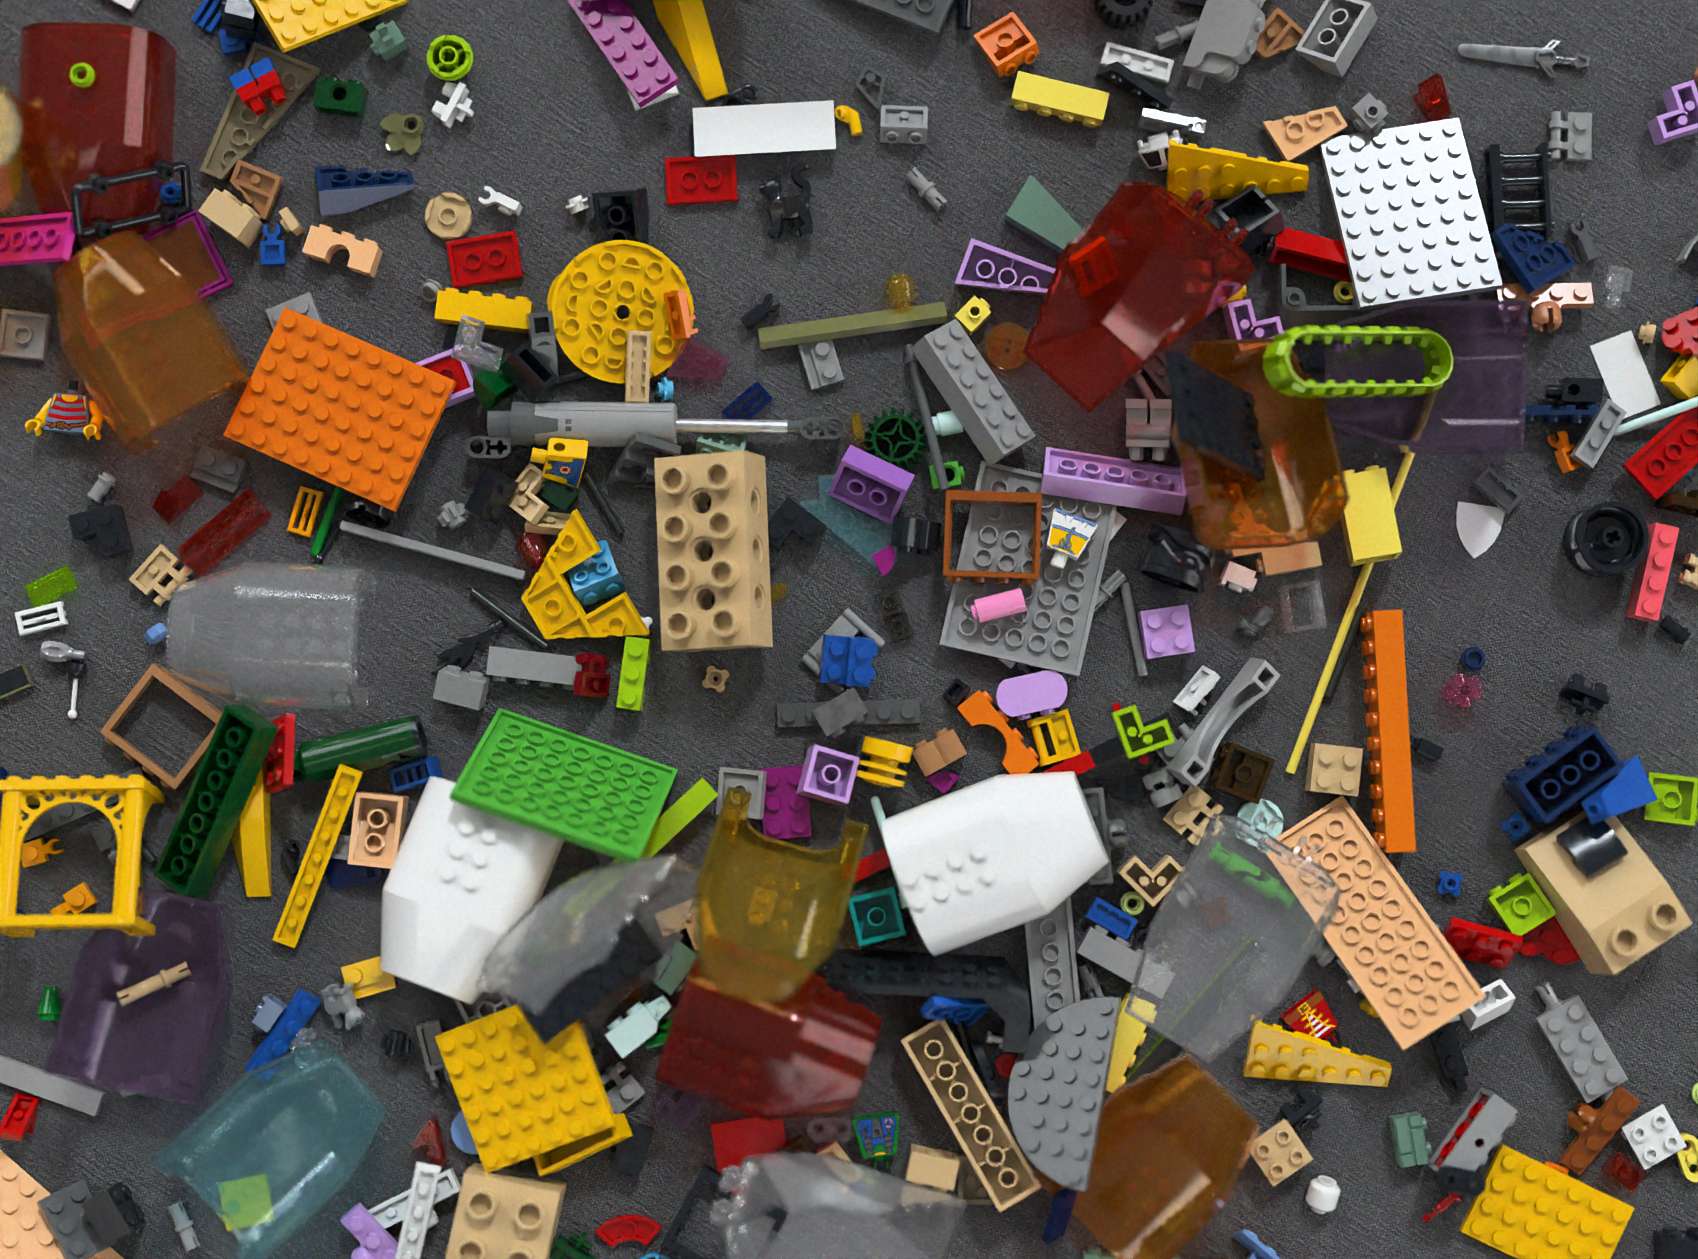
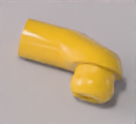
M845 105L835 108V117L849 124L852 136L863 133L859 114L856 110Z

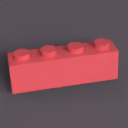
M1657 522L1647 525L1649 545L1643 559L1637 565L1625 616L1645 622L1658 621L1679 533V528Z

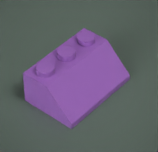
M850 445L841 460L827 495L892 525L893 519L896 517L915 475Z

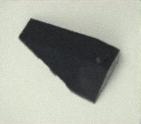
M646 188L592 193L594 216L605 235V242L630 240L648 245L649 207Z

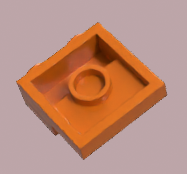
M1014 12L1009 13L973 35L974 41L986 55L988 63L999 78L1003 75L1011 76L1016 72L1018 66L1023 63L1030 64L1034 62L1039 54L1036 40Z

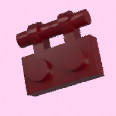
M582 653L577 655L575 661L582 666V670L576 671L573 683L574 695L608 698L611 674L605 673L606 666L610 664L609 658L602 654Z

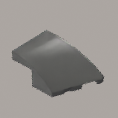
M637 432L615 462L607 478V484L614 485L615 481L628 482L630 487L655 489L654 458L679 456L681 446Z

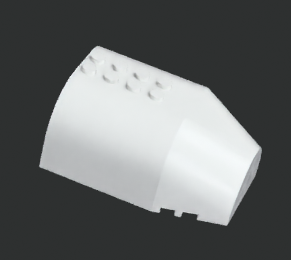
M1074 771L999 774L892 815L882 821L883 835L892 865L919 933L933 956H938L1049 914L1109 863V858Z
M430 776L382 889L380 970L473 1005L492 982L493 978L522 946L564 839L449 800L450 794L456 783Z

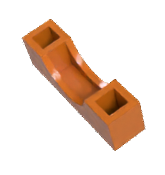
M977 690L956 707L970 726L987 724L993 726L1002 734L1006 744V752L1001 764L1009 774L1029 773L1039 765L1037 762L1038 754L1031 746L1029 748L1024 746L1021 742L1024 737L1016 728L1011 730L1006 723L1009 721L1008 717L1001 710L996 711L991 705L994 700L986 691L981 693L980 690Z

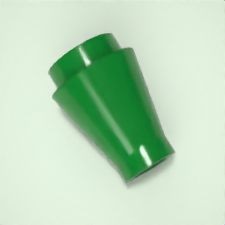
M44 986L37 1013L39 1021H59V1017L62 1015L59 987Z

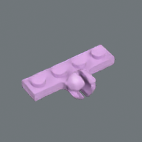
M360 1202L341 1217L340 1222L360 1242V1245L353 1250L351 1259H395L398 1242Z

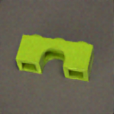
M626 636L617 708L643 711L646 689L645 676L652 640Z

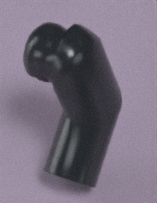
M294 839L288 840L285 843L280 855L290 876L297 873L300 869L295 860L300 850V843Z

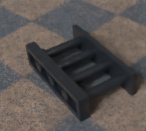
M1547 142L1541 143L1535 149L1536 153L1503 154L1500 151V144H1490L1484 150L1489 235L1507 224L1504 221L1503 212L1513 209H1539V222L1512 223L1517 225L1518 230L1523 232L1528 230L1540 232L1545 241L1554 233L1555 222L1551 219L1548 170L1551 152L1547 150ZM1536 162L1537 176L1505 177L1501 175L1503 163ZM1537 185L1538 199L1506 200L1502 195V189L1506 186Z

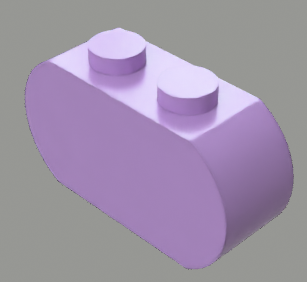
M1054 670L1004 679L998 685L995 692L996 705L1006 716H1017L1018 721L1032 718L1031 713L1040 711L1041 716L1055 713L1054 708L1060 707L1066 699L1067 684L1063 676Z

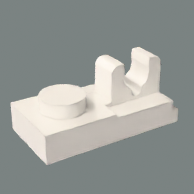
M1202 665L1173 702L1196 716L1198 712L1195 710V707L1198 703L1206 705L1207 702L1203 697L1214 688L1221 677L1213 670Z

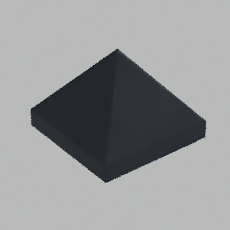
M956 678L943 693L942 697L957 707L966 700L971 687Z

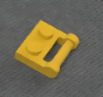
M1068 709L1026 721L1028 728L1031 727L1040 757L1038 760L1040 767L1074 757L1081 753ZM1047 723L1056 755L1049 756L1040 724Z

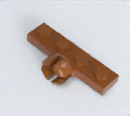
M1619 1085L1599 1109H1594L1585 1102L1578 1103L1574 1107L1578 1110L1577 1114L1571 1111L1567 1117L1569 1127L1578 1134L1559 1157L1560 1162L1580 1176L1641 1103L1640 1100Z

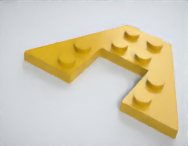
M577 509L572 511V515L563 530L560 531L555 544L552 545L547 553L542 566L534 575L529 588L526 589L521 597L545 639L649 634L648 628L626 592L589 614L585 613L563 573L600 552L601 549Z

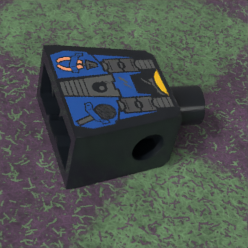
M1563 378L1559 385L1546 384L1545 398L1558 399V406L1576 405L1580 409H1586L1589 405H1598L1599 407L1603 398L1604 379ZM1568 390L1573 391L1575 395H1570Z

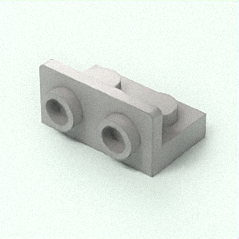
M881 105L880 142L927 143L928 107Z

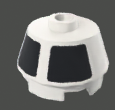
M1174 130L1173 135L1170 136L1167 135V132L1149 136V142L1143 143L1142 140L1137 141L1139 149L1137 153L1148 169H1167L1168 139L1176 140L1178 144H1183V139L1180 138L1178 130Z

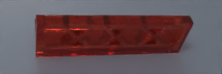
M247 488L177 550L185 564L201 577L271 517L272 513L259 501L255 493L250 488ZM249 498H251V500H250L245 506H243V504H244ZM195 546L194 550L187 554V552Z

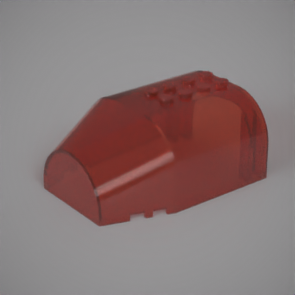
M41 22L29 24L21 29L16 151L42 215L72 212L71 190L74 185L87 181L91 174L99 173L104 177L142 170L153 167V164L159 159L172 163L176 49L163 36L147 29L113 23ZM86 63L93 68L95 80L90 86L80 88L72 83L70 71L75 64ZM82 73L80 79H84L87 73ZM151 177L110 186L108 191L101 195H96L91 191L82 192L81 203L84 228L91 227L92 222L99 218L107 222H113L155 212V203L164 180L158 177ZM150 223L114 231L113 233L144 234L147 233Z
M704 936L680 997L654 1080L766 1121L848 1111L853 1108L860 1091L883 1020L859 1003L856 1006L844 998L845 994L839 990L836 993L826 986V980L817 975Z

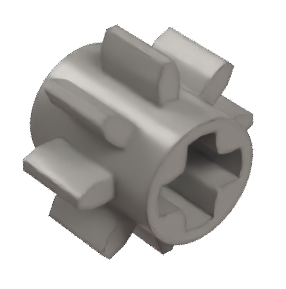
M453 500L439 508L441 515L437 519L442 527L449 526L453 530L466 522L464 515L468 514V511L464 509L463 503L456 504Z

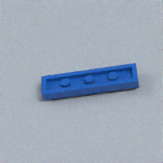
M301 988L298 990L244 1067L248 1073L264 1080L268 1079L322 1002L320 998Z

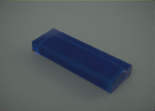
M1065 1187L1055 1194L1042 1235V1241L1046 1245L1065 1234L1078 1191Z

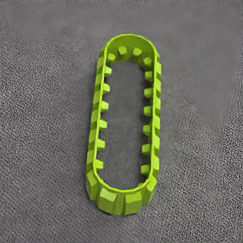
M1304 326L1286 330L1274 336L1273 342L1267 345L1263 359V368L1270 384L1279 392L1289 397L1297 395L1299 398H1312L1316 396L1319 398H1332L1335 396L1339 398L1355 396L1413 397L1432 393L1443 387L1444 381L1449 378L1453 369V355L1446 339L1428 328L1421 330L1419 327H1404L1400 329L1399 327L1380 328L1379 326L1363 328L1359 326H1346L1343 328L1339 326H1325L1322 328L1319 326ZM1295 340H1302L1303 344H1311L1312 340H1322L1323 344H1331L1332 341H1343L1344 344H1351L1352 341H1363L1364 344H1371L1372 341H1382L1383 344H1391L1392 341H1402L1403 344H1414L1421 351L1426 364L1425 376L1421 384H1415L1414 380H1406L1405 384H1396L1394 380H1387L1386 384H1376L1375 380H1367L1366 384H1356L1355 380H1347L1346 384H1336L1334 380H1327L1326 384H1315L1314 380L1303 382L1295 375L1291 368L1289 352L1290 347L1295 344Z

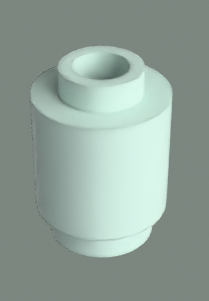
M952 410L937 413L936 416L932 417L936 435L943 437L963 432V426Z

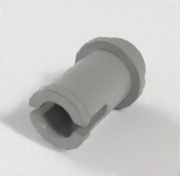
M105 471L98 475L99 479L87 493L89 497L99 503L110 487L116 485L114 483L116 478Z

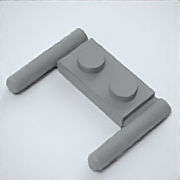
M849 608L824 633L827 635L855 636L860 631L866 637L873 639L874 644H877L878 648H882L885 644V641ZM823 635L801 659L818 677ZM826 683L838 694L843 691L841 684Z

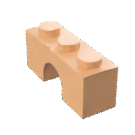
M322 224L319 227L311 225L302 251L307 257L330 264L332 256L336 251L341 249L348 250L350 258L347 267L353 272L372 278L375 277L383 253L375 241L364 239L362 242L356 240L355 235L344 231L341 234L333 232L331 227Z

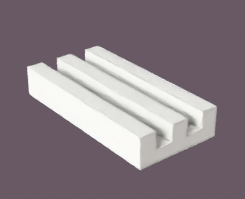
M60 601L15 612L19 635L25 636L69 625L68 620L65 618L67 616L66 611L63 609L64 602ZM56 608L58 611L57 613L22 621L24 616ZM55 618L60 619L57 622L24 629L26 625Z

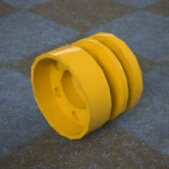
M865 736L861 751L871 757L870 761L859 760L858 764L868 766L867 772L857 770L855 776L861 777L868 783L888 788L904 787L905 782L896 780L895 775L896 773L907 775L906 771L897 767L898 763H910L913 748Z

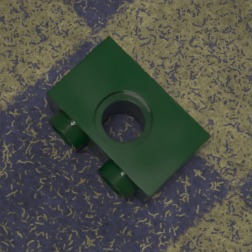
M326 76L325 79L317 78L313 106L321 113L364 119L369 91L362 85V82L357 80L341 82L338 78ZM346 92V97L343 100H336L339 93Z

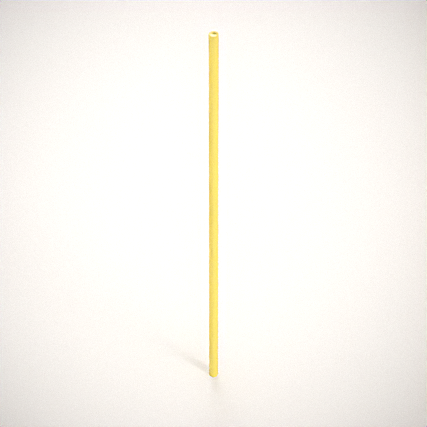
M1439 389L1427 394L1391 490L1394 509ZM1374 563L1362 566L1285 770L1288 773L1295 774Z

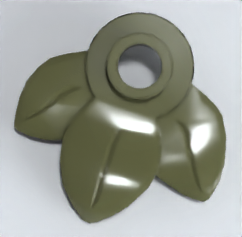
M394 113L385 117L380 122L381 127L390 132L385 146L387 151L397 152L405 148L409 155H413L419 150L422 143L420 135L424 130V122L420 116L416 114L402 116ZM411 123L417 124L414 130L409 129Z

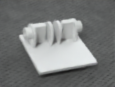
M1664 1104L1621 1127L1623 1130L1620 1132L1622 1137L1629 1141L1644 1170L1686 1147Z

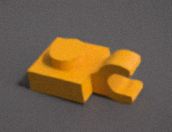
M82 882L63 894L62 896L66 902L56 906L50 912L52 915H66L72 911L74 915H78L98 901L86 882Z

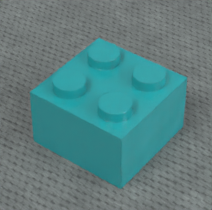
M894 886L847 898L859 946L906 935Z

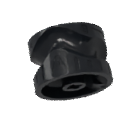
M1617 501L1603 502L1579 511L1569 520L1563 533V548L1569 562L1580 572L1596 577L1608 576L1633 568L1643 559L1649 545V531L1642 515L1630 505Z
M1153 523L1147 536L1153 545H1149L1141 553L1136 571L1151 579L1182 590L1204 593L1199 576L1205 571H1212L1220 547L1212 541L1193 533Z

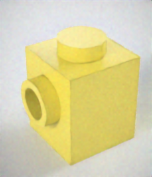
M974 295L954 316V320L957 319L964 331L971 336L990 317L991 311L989 309L991 307L983 298L978 299Z

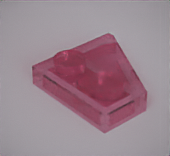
M690 336L685 339L666 375L669 377L718 380L730 359Z

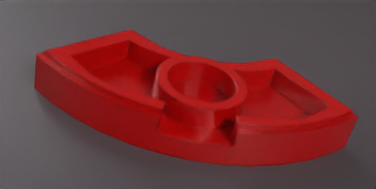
M626 1214L616 1216L604 1222L595 1230V1233L611 1248L627 1240L638 1241L647 1246L663 1226L646 1216Z

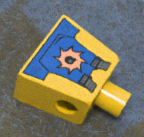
M550 438L546 450L532 448L530 461L543 464L542 476L544 478L578 488L587 457L588 441Z

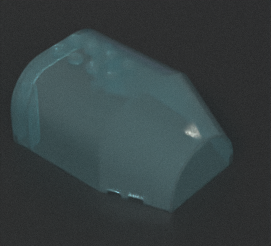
M319 1039L247 1072L161 1150L152 1161L167 1178L177 1175L186 1181L225 1222L241 1244V1248L235 1252L241 1259H266L352 1179L383 1122L388 1108L355 1067L325 1039Z

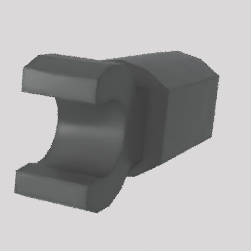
M1582 220L1580 222L1581 231H1577L1574 224L1568 227V231L1571 236L1576 238L1575 244L1583 263H1587L1597 259L1599 254L1591 235L1587 233L1589 225L1586 220Z

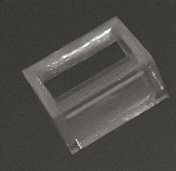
M1320 580L1279 586L1285 633L1327 627ZM1307 588L1312 624L1294 627L1289 590Z

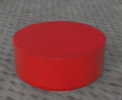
M1002 1053L999 1055L995 1062L997 1072L1003 1077L1010 1078L1017 1057L1012 1053Z

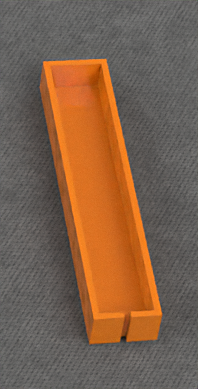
M1402 610L1371 611L1365 613L1364 617L1361 618L1360 630L1364 632L1361 653L1362 656H1365L1366 665H1363L1362 674L1363 679L1367 680V689L1364 690V702L1368 703L1365 724L1366 727H1369L1370 737H1367L1366 745L1367 750L1371 751V761H1368V773L1372 775L1369 795L1374 803V808H1371L1370 812L1371 821L1375 823V832L1372 833V837L1383 852L1416 851L1403 615Z

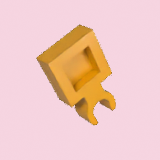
M44 838L23 843L21 849L23 868L50 861L48 854L64 852V849L56 851L53 848L54 843L61 841V839H51L47 844H45Z

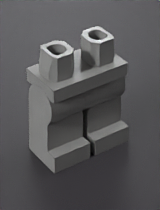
M1126 399V447H1129L1130 460H1143L1144 448H1153V461L1166 460L1167 450L1171 448L1172 399H1150V423H1148L1149 400Z

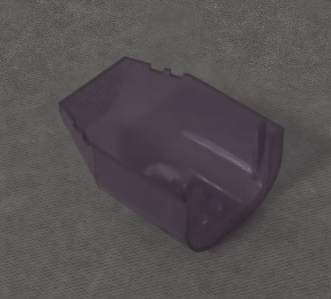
M1528 300L1401 301L1393 304L1394 306L1382 310L1377 309L1370 314L1358 318L1353 317L1328 325L1339 326L1340 328L1346 326H1359L1360 328L1367 326H1379L1380 328L1399 327L1400 329L1404 327H1419L1421 330L1428 328L1446 339L1451 347L1453 369L1449 378L1444 381L1442 388L1420 396H1355L1351 398L1335 396L1324 398V424L1398 453H1524ZM1332 341L1331 344H1326L1325 384L1327 380H1334L1336 384H1346L1347 380H1355L1356 384H1366L1367 380H1375L1376 384H1386L1387 380H1394L1396 384H1405L1406 380H1414L1415 384H1421L1425 376L1426 364L1424 356L1419 348L1412 343L1403 344L1402 341H1392L1391 344H1383L1382 341H1372L1371 344H1364L1363 341H1352L1351 344H1344L1343 341Z
M138 886L136 915L156 926L155 936H130L117 928L94 929L95 932L88 943H85L80 949L44 1073L200 1107L234 987L224 906ZM113 902L108 908L109 912L107 914H113ZM186 961L188 968L179 973L189 969L191 976L172 983L169 988L165 986L122 1007L120 1000L129 995L119 999L116 992L158 975L163 969L165 971Z

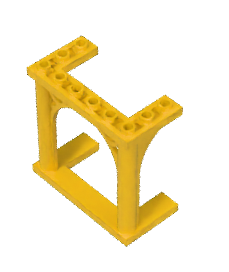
M82 775L80 779H71L69 776H56L55 779L32 776L31 780H22L21 777L9 776L7 780H0V792L3 793L0 819V933L10 938L34 937L35 929L117 928L130 936H155L156 926L137 916L136 909L141 841L145 818L153 803H164L165 794L157 786L143 778L144 776L129 775L128 778L105 775L104 779H95L94 776ZM52 794L54 795L52 801H46V795L52 797ZM72 794L77 795L75 799H71ZM114 794H119L120 801L117 806L107 809L106 801ZM94 795H96V796H101V795H102V797H101V799H100L99 801H94V800H93V796H94ZM66 803H83L101 810L113 824L118 842L113 914L15 916L21 849L24 837L33 822L47 810ZM28 805H40L37 810H32ZM22 810L29 814V818L25 821H22L25 816L22 814ZM120 812V820L115 818L116 813Z

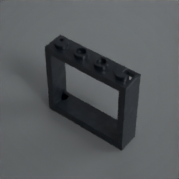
M704 1163L661 1245L665 1246L664 1250L671 1255L677 1256L679 1254L686 1259H707L672 1240L706 1179L776 1218L755 1259H764L788 1215V1209L721 1172L718 1173L716 1169Z

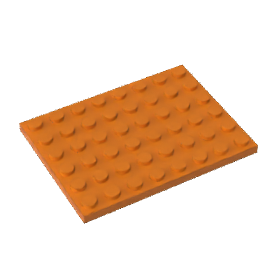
M284 307L223 435L396 512L457 382Z

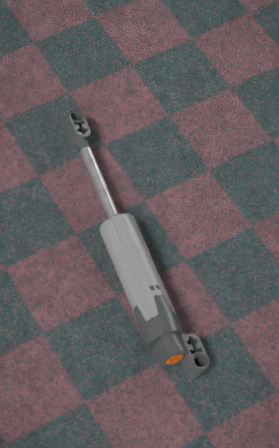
M513 401L511 410L488 411V435H478L470 438L466 443V451L474 458H504L513 452L514 446H547L550 438L588 441V447H625L637 432L676 445L678 433L799 434L808 439H838L844 433L845 426L840 418L830 416H809L803 420L678 418V408L675 403L534 401L532 403L531 401ZM808 421H812L814 426H820V421H825L823 426L824 435L819 434L821 429H815L812 434H808V430L804 429L803 426H806ZM832 421L838 422L841 426V430L837 434H831L827 430V425ZM475 440L483 443L484 449L481 453L473 449ZM501 441L503 445H507V449L503 450L502 453L499 448L490 450L491 445L500 444Z

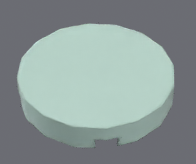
M1260 799L1259 804L1248 801L1237 812L1235 819L1236 831L1241 839L1248 844L1264 846L1281 835L1283 815L1279 808L1271 801Z

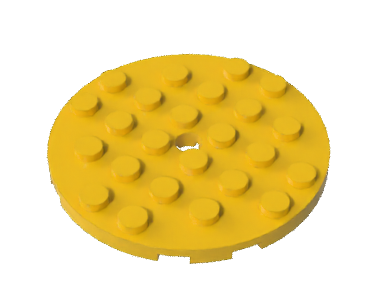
M630 240L603 242L577 255L566 266L557 280L551 301L555 337L565 355L583 372L599 380L621 384L625 383L627 330L652 331L651 378L671 366L683 352L689 338L672 340L663 293L685 289L689 315H694L692 295L685 277L676 264L654 247ZM620 305H624L629 309V315L625 319H620L616 315V309Z

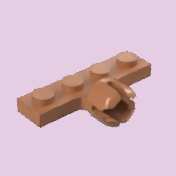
M1546 283L1530 294L1527 293L1521 284H1503L1501 289L1494 290L1497 309L1529 310L1532 316L1533 327L1539 332H1543V324L1546 325L1547 332L1554 331L1560 327L1562 323L1561 309L1592 308L1594 304L1591 283Z

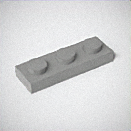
M1609 398L1604 400L1598 409V415L1593 417L1570 457L1587 470L1593 469L1627 412Z

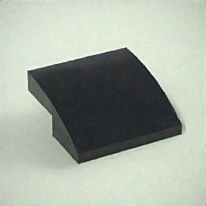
M1587 816L1556 835V841L1572 856V863L1588 879L1628 855V851L1621 840L1604 820L1591 825Z

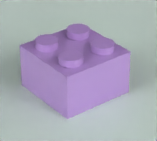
M1188 604L1137 613L1145 660L1195 652Z
M814 744L807 750L796 794L841 807L848 804L860 758Z

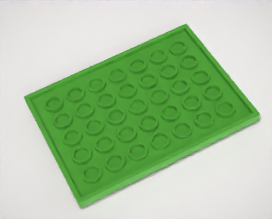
M499 708L451 791L449 800L637 865L675 781L678 769Z

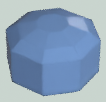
M158 623L148 629L144 637L149 644H157L166 638L169 629L164 623Z

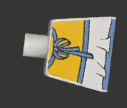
M1055 508L1046 544V549L1054 552L1050 565L1064 569L1068 558L1077 561L1098 524Z

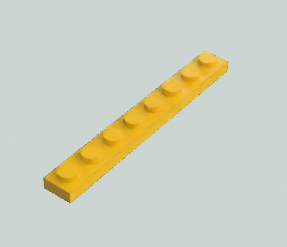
M339 765L273 936V941L292 948L297 946L362 777V771L346 765Z

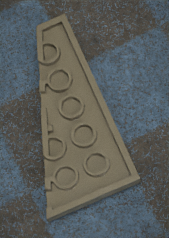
M254 42L243 70L248 68L252 72L250 66L269 57L275 64L278 74L286 87L284 92L287 101L280 105H275L271 97L263 101L267 111L256 116L243 103L236 89H234L200 171L225 181L235 169L238 159L243 160L321 72L320 68Z

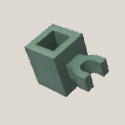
M394 20L386 25L384 22L377 25V30L369 34L373 40L370 43L372 50L376 56L381 54L385 61L409 48Z

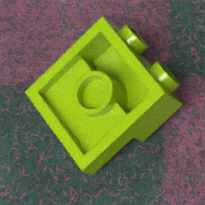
M1649 772V782L1658 800L1646 804L1644 820L1695 826L1696 821L1698 822V778Z
M1518 873L1508 880L1510 885L1502 889L1499 885L1489 891L1490 897L1486 899L1497 918L1502 920L1508 931L1520 936L1557 914L1530 873L1524 876Z

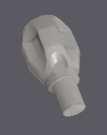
M44 641L41 645L40 658L52 662H67L72 659L84 661L85 651L73 650L74 648L62 642Z

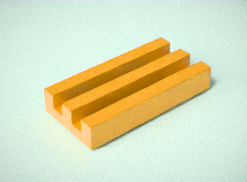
M300 486L288 524V532L309 538L312 537L324 492ZM305 492H307L309 494L306 500V504L303 510L298 529H296L295 525L297 522V518L300 512ZM314 495H317L307 529L304 531Z

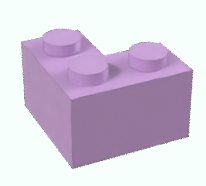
M1694 80L1670 87L1662 94L1668 113L1656 116L1647 124L1654 146L1698 132V91Z
M1251 299L1229 303L1222 310L1234 356L1265 349L1268 344L1273 342L1274 336L1283 332L1279 316L1256 321Z

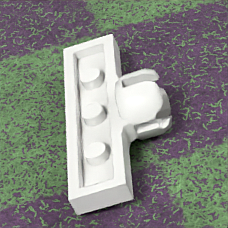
M452 1168L439 1174L427 1229L436 1225L439 1220L434 1210V1205L461 1190L459 1181ZM411 1189L369 1209L368 1212L385 1229L399 1221H404Z

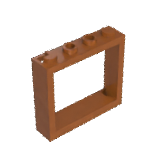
M946 490L943 578H947L950 583H962V579H972V583L985 584L986 580H996V584L1002 585L1010 584V581H1020V585H1034V581L1038 582L1040 575L1042 493ZM953 503L1033 506L1031 573L950 570Z

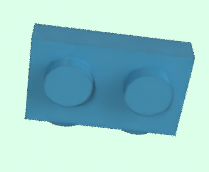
M606 540L597 542L601 549L600 552L567 571L574 593L582 607L594 604L601 599L626 590Z

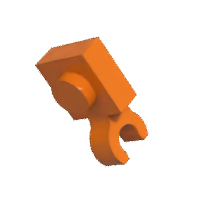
M1565 430L1557 433L1559 441L1555 434L1547 437L1548 443L1557 449L1554 454L1563 474L1582 466L1570 457L1576 446L1575 444L1570 445L1568 434Z

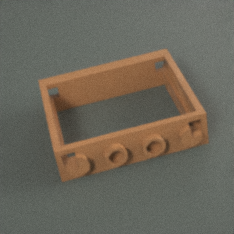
M152 663L101 729L100 733L106 736L104 740L113 747L119 746L123 749V755L129 760L140 762L143 765L141 768L151 776L155 774L161 778L160 783L169 790H173V788L178 790L183 789L199 768L222 711L160 664ZM155 677L216 723L215 727L176 778L114 732Z

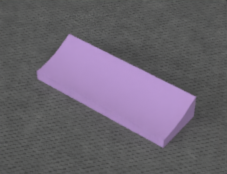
M1046 447L1040 493L1182 515L1186 499V469Z

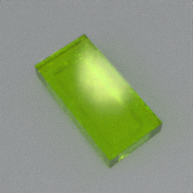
M66 565L24 587L33 606L39 607L80 586L70 566Z

